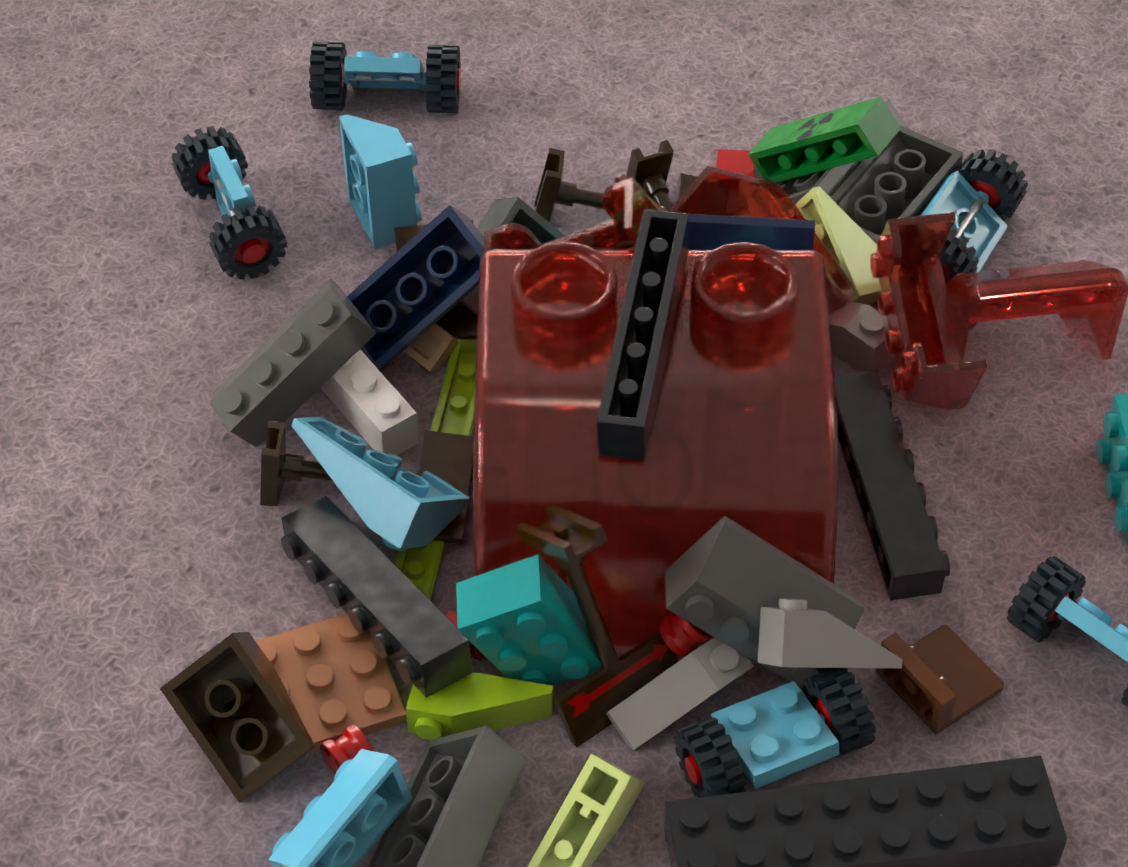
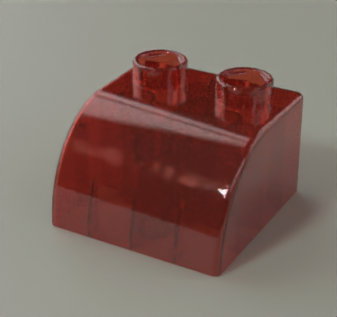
M564 241L544 244L536 249H492L485 252L480 260L474 395V577L539 554L572 590L566 571L558 566L556 558L522 543L515 527L522 522L535 528L550 520L545 508L555 504L603 526L608 541L586 554L582 563L614 647H636L660 631L661 620L673 613L666 609L665 570L724 516L834 584L838 518L837 407L825 263L820 253L813 250H773L761 244L747 242L726 244L714 250H689L646 461L599 456L597 417L635 250H595L585 244Z

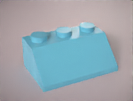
M347 114L339 116L348 200L374 250L394 244V228L416 226L417 222L422 220L421 211L415 199V194L420 192L417 177L413 172V166L418 164L415 149L411 142L405 143L398 128Z
M361 749L353 760L345 761L337 770L334 782L322 796H316L308 804L304 811L303 819L293 831L285 833L278 839L273 847L272 856L268 859L271 866L356 867L413 799L398 761L391 755Z

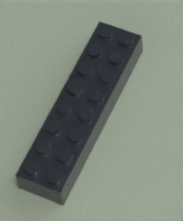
M1042 756L668 801L665 805L664 831L671 867H1052L1059 865L1067 841Z

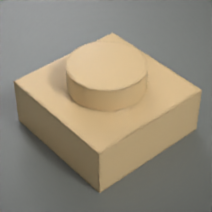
M435 323L404 352L428 371L436 373L456 347L459 340Z

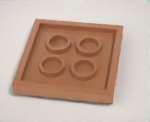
M347 613L256 640V643L275 668L315 745L308 753L320 750V744L328 739L337 740L343 735V730L352 724L357 726L364 735H368L407 722L406 711L386 660L378 654L372 640L365 632L360 634L356 631Z

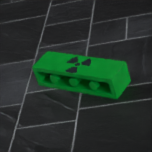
M877 97L773 127L750 151L748 156L767 183L773 184L877 157L899 132L901 127L882 97Z

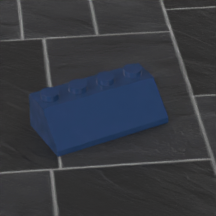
M449 205L347 296L376 332L360 350L380 372L499 268L491 246L466 215Z
M688 214L689 252L683 277L766 267L786 293V297L794 298L801 296L802 293H810L815 220Z

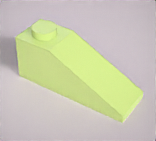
M820 186L812 188L794 205L800 220H815L813 250L833 297L869 305L880 301L898 287L893 270L889 266L882 249Z
M591 753L527 867H590L623 824L645 783L609 761Z

